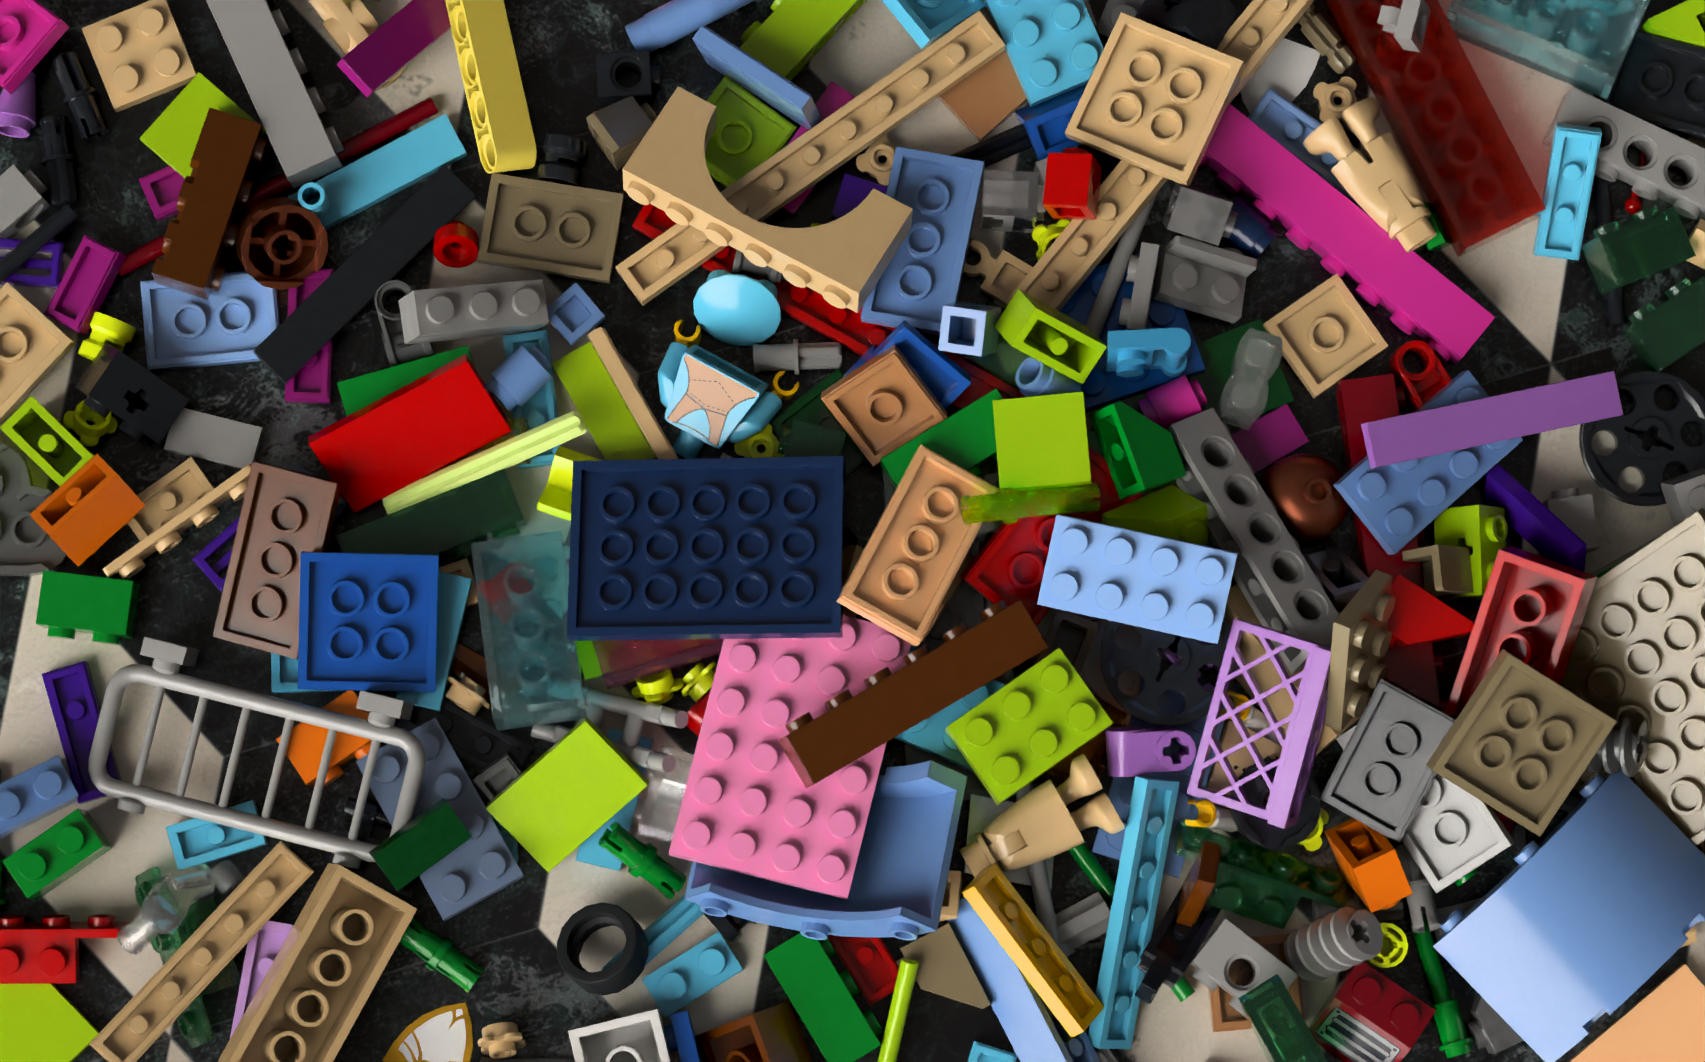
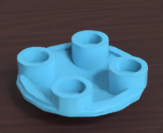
M719 269L714 270L708 275L707 281L699 287L694 297V315L701 328L716 340L736 346H751L762 343L775 334L781 321V308L777 300L778 290L768 280H756L746 275L730 274L725 270Z

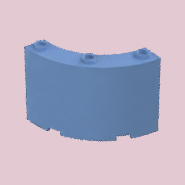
M931 760L906 766L887 767L885 775L878 776L848 900L692 861L684 899L701 905L700 910L707 915L724 917L728 914L753 922L800 931L804 937L814 940H825L828 935L864 938L895 937L901 940L912 941L916 940L919 934L937 931L967 776Z
M1622 770L1614 775L1608 774L1605 778L1599 773L1594 775L1579 790V793L1583 796L1582 800L1539 845L1534 840L1529 842L1514 857L1518 865L1465 913L1458 908L1440 925L1444 934L1433 945L1544 1062H1555L1587 1036L1591 1025L1605 1012L1611 1015L1689 939L1685 934L1690 928L1700 921H1705V855Z

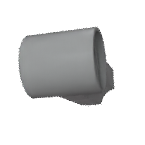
M1099 892L1088 896L1057 914L1055 913L1060 948L1066 957L1075 953V948L1107 932L1110 910Z

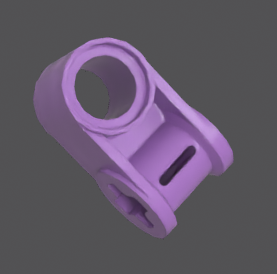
M1124 726L1105 730L1108 776L1132 777L1148 773L1180 771L1190 766L1196 756L1194 740L1190 735L1174 726ZM1171 738L1180 744V749L1172 752V758L1163 753V747L1171 745Z

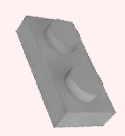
M1142 242L1139 256H1130L1126 281L1134 283L1132 299L1123 298L1119 317V324L1126 325V330L1146 329L1159 258L1158 244Z

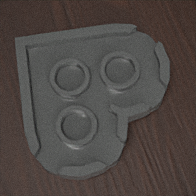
M0 443V576L41 575L43 570L52 571L53 569L60 568L68 560V556L29 515L53 492L47 488L33 486L31 470L24 456L4 443Z

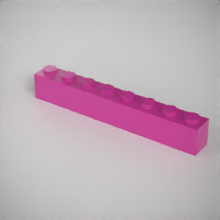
M1228 105L1199 166L1202 167L1204 163L1218 173L1216 180L1226 190L1235 195L1240 191L1253 202L1251 207L1269 222L1275 219L1288 230L1285 235L1297 247L1305 251L1310 247L1323 259L1320 263L1332 275L1337 273L1340 278L1346 276L1358 287L1355 289V292L1365 302L1374 307L1380 304L1393 314L1390 320L1400 330L1408 335L1415 332L1424 339L1434 350L1439 361L1446 363L1450 360L1456 365L1494 320L1495 316L1414 251L1407 253L1399 240H1391L1388 236L1389 232L1387 233L1367 213L1234 106Z

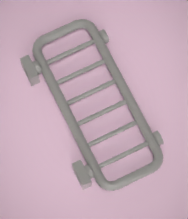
M144 637L140 655L154 658L153 665L131 664L120 668L111 677L106 687L88 760V772L92 783L100 792L110 797L118 798V809L144 814L145 807L149 806L334 853L332 863L359 869L361 860L375 862L369 851L379 845L359 841L357 836L380 743L383 742L403 748L408 756V764L390 836L412 821L425 771L426 753L421 741L413 733L403 728L395 727L394 724L396 718L410 720L414 702L360 690L356 708L370 711L368 720L181 674L179 673L181 665L196 666L200 649ZM142 682L157 687L133 783L112 778L107 772L106 762L124 691L130 683ZM165 689L199 697L175 794L141 786ZM208 699L242 707L218 805L184 797ZM251 710L285 718L261 816L227 807ZM294 720L329 729L305 827L270 818ZM337 731L372 740L348 838L313 829Z

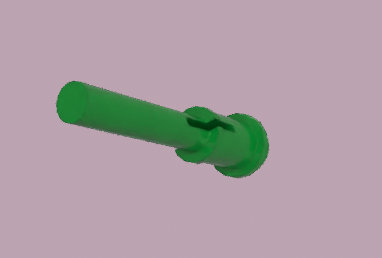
M1423 913L1425 933H1414L1412 931L1411 917H1408V921L1435 1005L1430 1007L1436 1010L1434 1018L1443 1045L1439 1047V1051H1445L1446 1058L1449 1059L1473 1052L1471 1042L1475 1040L1474 1037L1469 1038L1459 1009L1458 998H1451L1437 950L1433 947L1435 943L1429 930L1426 914Z

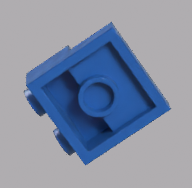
M905 320L878 347L873 344L843 375V377L847 376L884 350L896 344L944 409L972 383L971 376L942 351H939L934 344Z

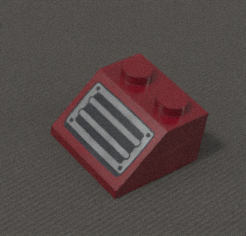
M1362 962L1345 971L1304 1033V1036L1342 1062H1401L1411 1050L1436 1010L1365 962Z

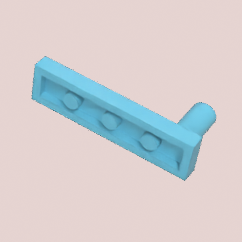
M445 113L319 181L304 184L298 192L288 196V198L299 201L304 208L315 213L324 228L328 230L436 173L443 165L449 166L468 155Z

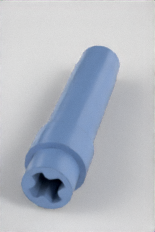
M671 0L644 14L643 17L625 25V29L636 51L649 50L651 53L755 0Z

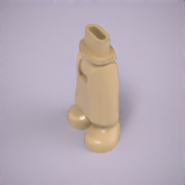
M1373 97L1366 98L1349 106L1341 114V121L1346 129L1354 134L1363 145L1362 153L1359 149L1355 150L1337 117H1332L1321 124L1304 140L1303 144L1312 155H1322L1329 152L1337 159L1338 163L1331 169L1333 175L1358 205L1387 233L1389 232L1388 236L1390 239H1398L1405 251L1410 253L1433 239L1437 232L1428 220L1431 212L1425 207L1418 183L1391 132L1380 135L1377 130L1375 121L1379 117L1380 106Z
M1084 753L1073 758L1070 775L1061 785L1055 787L1050 779L1040 784L998 815L982 833L974 834L977 839L976 841L959 850L974 878L982 869L993 863H996L1001 871L1007 872L1063 853L1084 843L1085 841L1080 831L1090 827H1100L1111 834H1116L1125 829L1117 811L1105 792L1095 796L1077 810L1069 812L1068 804L1103 789Z

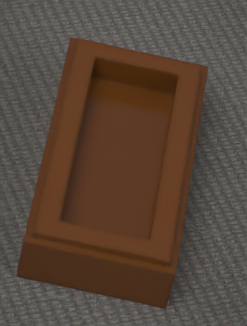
M1204 841L1183 883L1176 923L1190 927L1196 923L1216 883L1221 854L1220 844Z

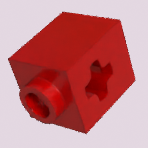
M1065 148L1062 150V153H1048L1043 206L1053 219H1097L1102 168L1093 154H1089L1087 150Z

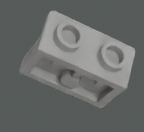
M1186 235L1175 236L1159 251L1152 299L1234 324L1242 316L1246 278L1256 270L1257 259L1245 256L1242 251L1235 248H1219Z

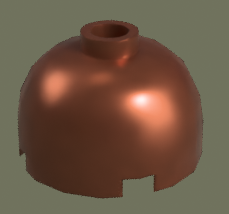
M285 197L265 199L252 206L240 220L235 236L237 255L246 272L262 286L277 290L297 288L304 284V279L309 277L314 270L317 273L321 269L328 252L327 231L318 216L304 208L299 201Z
M1300 453L1282 458L1271 465L1260 479L1262 481L1260 486L1267 497L1274 502L1277 514L1298 544H1308L1327 537L1342 523L1348 510V503L1333 486L1343 474L1332 462L1319 455Z

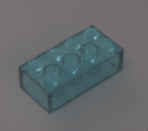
M554 531L471 543L492 717L497 731L584 719L587 716L578 641H570L567 637L569 572L562 532Z

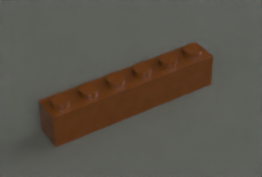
M1004 599L980 613L984 621L969 629L966 622H963L941 635L945 644L937 649L930 651L927 644L903 657L907 665L906 667L892 674L887 666L865 679L864 682L868 689L854 697L848 689L825 702L829 711L813 719L810 712L785 725L790 734L778 741L804 786L808 788L1047 649V644L1022 601L1019 600L1008 607Z

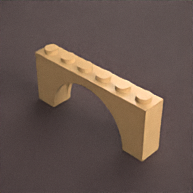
M678 86L623 167V190L637 203L642 205L651 204L665 211L666 215L675 223L682 226L689 224L701 230L713 243L719 246L729 245L737 249L751 263L759 267L769 266L782 273L784 278L794 286L800 288L807 286L822 294L823 298L832 306L840 309L846 307L858 313L910 232L913 209L873 188L869 195L851 212L819 226L784 228L762 223L745 215L722 196L707 168L705 156L710 139L717 128V106Z

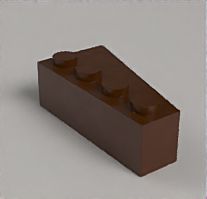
M209 108L191 159L190 167L193 168L191 176H186L178 195L176 210L179 212L177 218H173L171 222L169 221L164 235L162 253H165L163 260L156 258L151 272L157 284L207 300L211 289L219 292L227 266L220 264L225 247L233 249L236 242L235 236L239 223L234 222V218L239 205L247 206L254 186V181L247 178L252 163L261 164L268 139L261 137L263 132L262 124Z

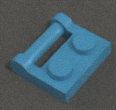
M1182 328L1108 331L1107 348L1105 351L1106 372L1116 371V375L1120 377H1135L1142 375L1143 370L1161 369L1164 374L1170 377L1180 376L1187 367L1186 354L1191 345L1190 335Z

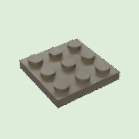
M1502 649L1426 766L1540 837L1617 721Z

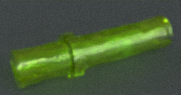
M1096 482L1085 485L1015 491L1012 487L1002 488L1000 493L962 496L961 506H967V509H962L961 515L965 525H970L972 523L1003 520L1006 524H1013L1017 522L1018 518L1084 511L1095 512L1100 509V501H1094L1093 498L1100 497V491Z

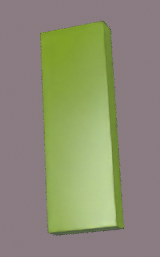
M591 342L551 363L575 407L584 418L586 426L605 460L656 459Z

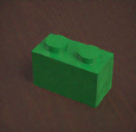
M43 570L36 624L43 628H48L47 636L74 640L75 633L82 632L93 634V642L119 645L120 637L133 639L141 585L129 580Z
M76 809L2 862L27 899L38 900L112 849V846L88 811Z

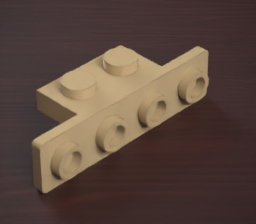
M190 457L139 493L137 496L146 506L128 522V525L140 542L102 569L107 577L113 579L121 577L122 580L130 579L146 566L143 560L157 550L160 554H164L178 545L183 539L180 534L193 524L200 528L212 521L220 513L217 507L228 499L232 498L235 502L244 498L252 464H248L214 488L196 461Z

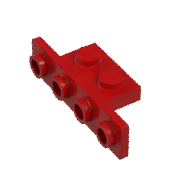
M66 914L42 916V922H25L24 915H0V984L77 983L79 981V938H121L128 931V922L116 921V916L112 914L88 916V922H70V915Z

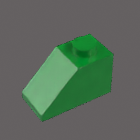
M1123 402L1113 403L1089 415L1120 500L1164 486L1187 475L1182 463L1181 453L1175 445L1171 432Z

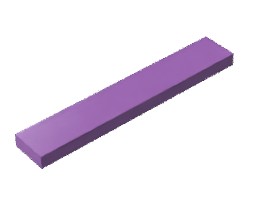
M1611 371L1361 424L1371 469L1623 415L1615 373Z

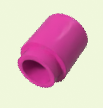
M1185 374L1146 392L1147 397L1137 401L1142 414L1166 430L1171 424L1202 412L1201 406L1208 403L1198 380L1195 379L1189 382Z

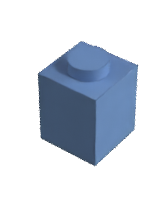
M960 301L943 305L938 350L980 357L997 352L999 332L994 326L1001 316L1002 307Z

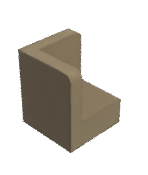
M1437 544L1402 552L1403 561L1422 563L1425 591L1437 599L1474 593L1469 548Z

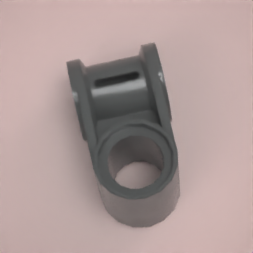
M390 280L383 283L377 289L374 297L375 307L382 328V339L390 367L435 355L432 342L413 345L405 344L400 313L392 314L385 309L386 298L391 293L400 291L409 294L413 291L405 282L399 280Z

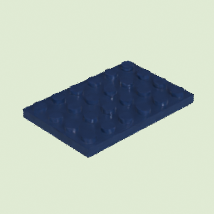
M844 456L573 461L567 612L568 639L570 641L843 637V605L836 601L843 590L846 473Z

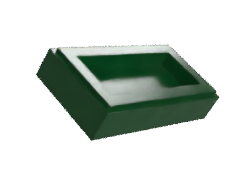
M442 798L369 851V853L396 891H399L472 836L447 801Z

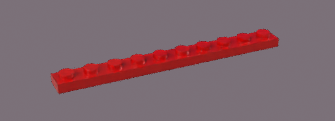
M649 204L642 207L632 227L654 240L676 223L666 215L665 211ZM728 245L700 266L710 272L719 269L731 274L736 249ZM740 273V275H746L756 280H768L766 277ZM781 279L780 283L776 282L774 284L778 290L777 300L780 304L781 312L833 341L839 342L842 346L860 356H863L873 344L878 347L896 329L862 322L860 317L863 306L856 313L846 307L840 309L832 306L823 298L822 294L807 286L800 288ZM942 351L971 376L972 383L950 404L953 408L960 411L996 388L1003 399L1025 397L1018 389L957 355Z

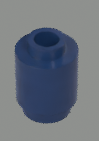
M1238 197L1233 202L1231 211L1237 212L1234 228L1229 238L1222 236L1221 240L1230 248L1238 249L1244 255L1257 259L1277 233L1269 227L1271 222Z

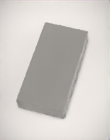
M184 408L168 431L164 450L242 469L248 464H252V461H256L264 429L259 426Z

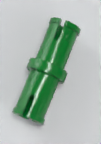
M618 822L610 825V828L613 830L612 832L608 828L605 830L599 840V846L605 848L627 865L628 873L633 877L641 876L662 892L667 899L675 896V892L672 891L673 889L676 892L681 890L687 876L684 873H680L657 855L658 849L651 843L644 845L621 827V824Z
M414 917L399 942L427 962L425 967L432 972L434 969L438 970L467 993L485 970L452 947L454 942L447 937L445 940L441 939L415 920Z

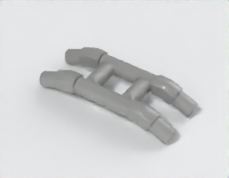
M548 676L543 693L589 706L586 716L599 730H601L606 710L627 716L620 742L610 741L632 764L667 773L674 770L676 766L674 756L638 747L645 721L682 729L688 723L687 712ZM536 719L533 724L531 737L555 744L571 729Z

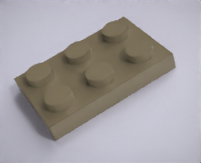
M492 173L477 261L482 264L610 284L625 195Z
M1379 570L1374 571L1333 622L1325 726L1340 732L1352 717L1358 718L1361 715L1367 698L1375 690L1380 679L1387 678L1388 666L1384 665V660L1392 638L1391 631L1387 629L1388 619L1394 609L1395 597L1391 596L1393 576Z

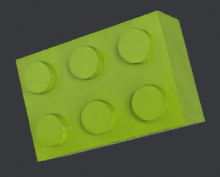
M1058 648L946 727L945 732L998 806L1105 731L1113 722L1065 654Z

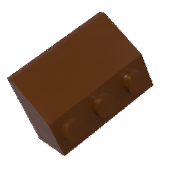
M790 1000L695 1036L703 1062H813Z

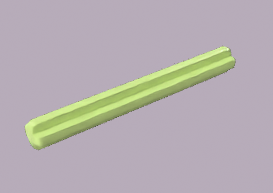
M571 411L423 477L382 498L385 510L390 517H399L581 436L587 431L584 418L580 412Z

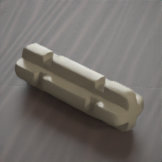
M1311 4L1296 24L1300 23L1302 25L1300 30L1321 56L1326 55L1329 58L1327 63L1338 74L1343 73L1354 64L1356 56L1347 45L1342 46L1340 44L1342 40L1320 12L1317 14L1314 12L1315 6Z

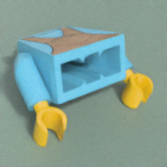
M680 319L674 325L676 342L670 344L658 370L660 402L667 408L664 419L681 429L672 446L673 450L684 458L696 459L704 443L720 449L727 441L730 443H740L762 431L780 410L782 401L790 400L799 388V382L797 381L790 391L780 389L778 381L786 371H779L770 384L771 392L766 391L769 386L768 383L699 347L698 344L702 337L699 324L694 335L690 337L682 336L680 333L685 323L684 319Z

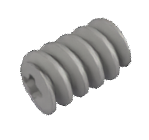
M1343 907L1334 913L1327 914L1323 918L1314 920L1310 924L1303 925L1300 929L1292 930L1286 935L1284 941V955L1290 968L1300 978L1313 983L1319 982L1330 976L1337 975L1340 971L1348 970L1352 966L1374 958L1380 952L1383 945V933L1379 921L1370 911Z

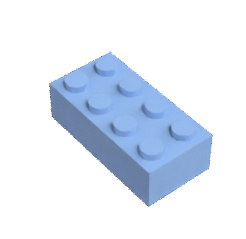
M1056 514L1037 605L1218 644L1238 552Z

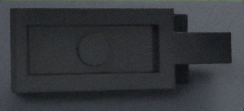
M1181 887L1140 957L1141 961L1137 968L1147 974L1137 989L1135 996L1151 1004L1162 983L1173 989L1176 982H1180L1220 913L1221 906L1207 899L1196 923L1192 927L1176 923L1182 892Z

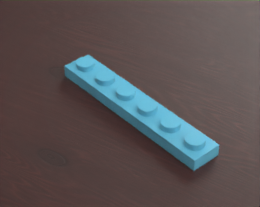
M1135 776L1095 994L1104 1008L1090 1024L1088 1038L1092 1046L1098 1049H1131L1140 1002V998L1135 996V993L1145 975V972L1137 967L1141 961L1140 957L1152 937L1180 784L1179 781L1169 778Z

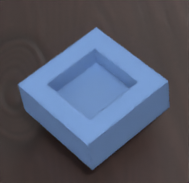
M577 283L573 284L547 306L550 323L571 347L606 319L605 315Z

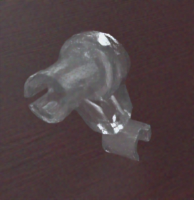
M224 860L212 870L209 866L203 864L165 874L153 885L144 899L142 913L118 932L117 938L120 945L130 954H139L159 934L173 933L181 925L193 901L210 895L214 891L215 885L222 895L234 889L236 883L244 877L230 860Z

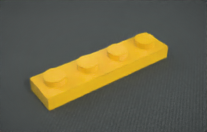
M993 863L982 869L963 890L962 894L1071 1038L1083 1033L1104 1006L997 864Z

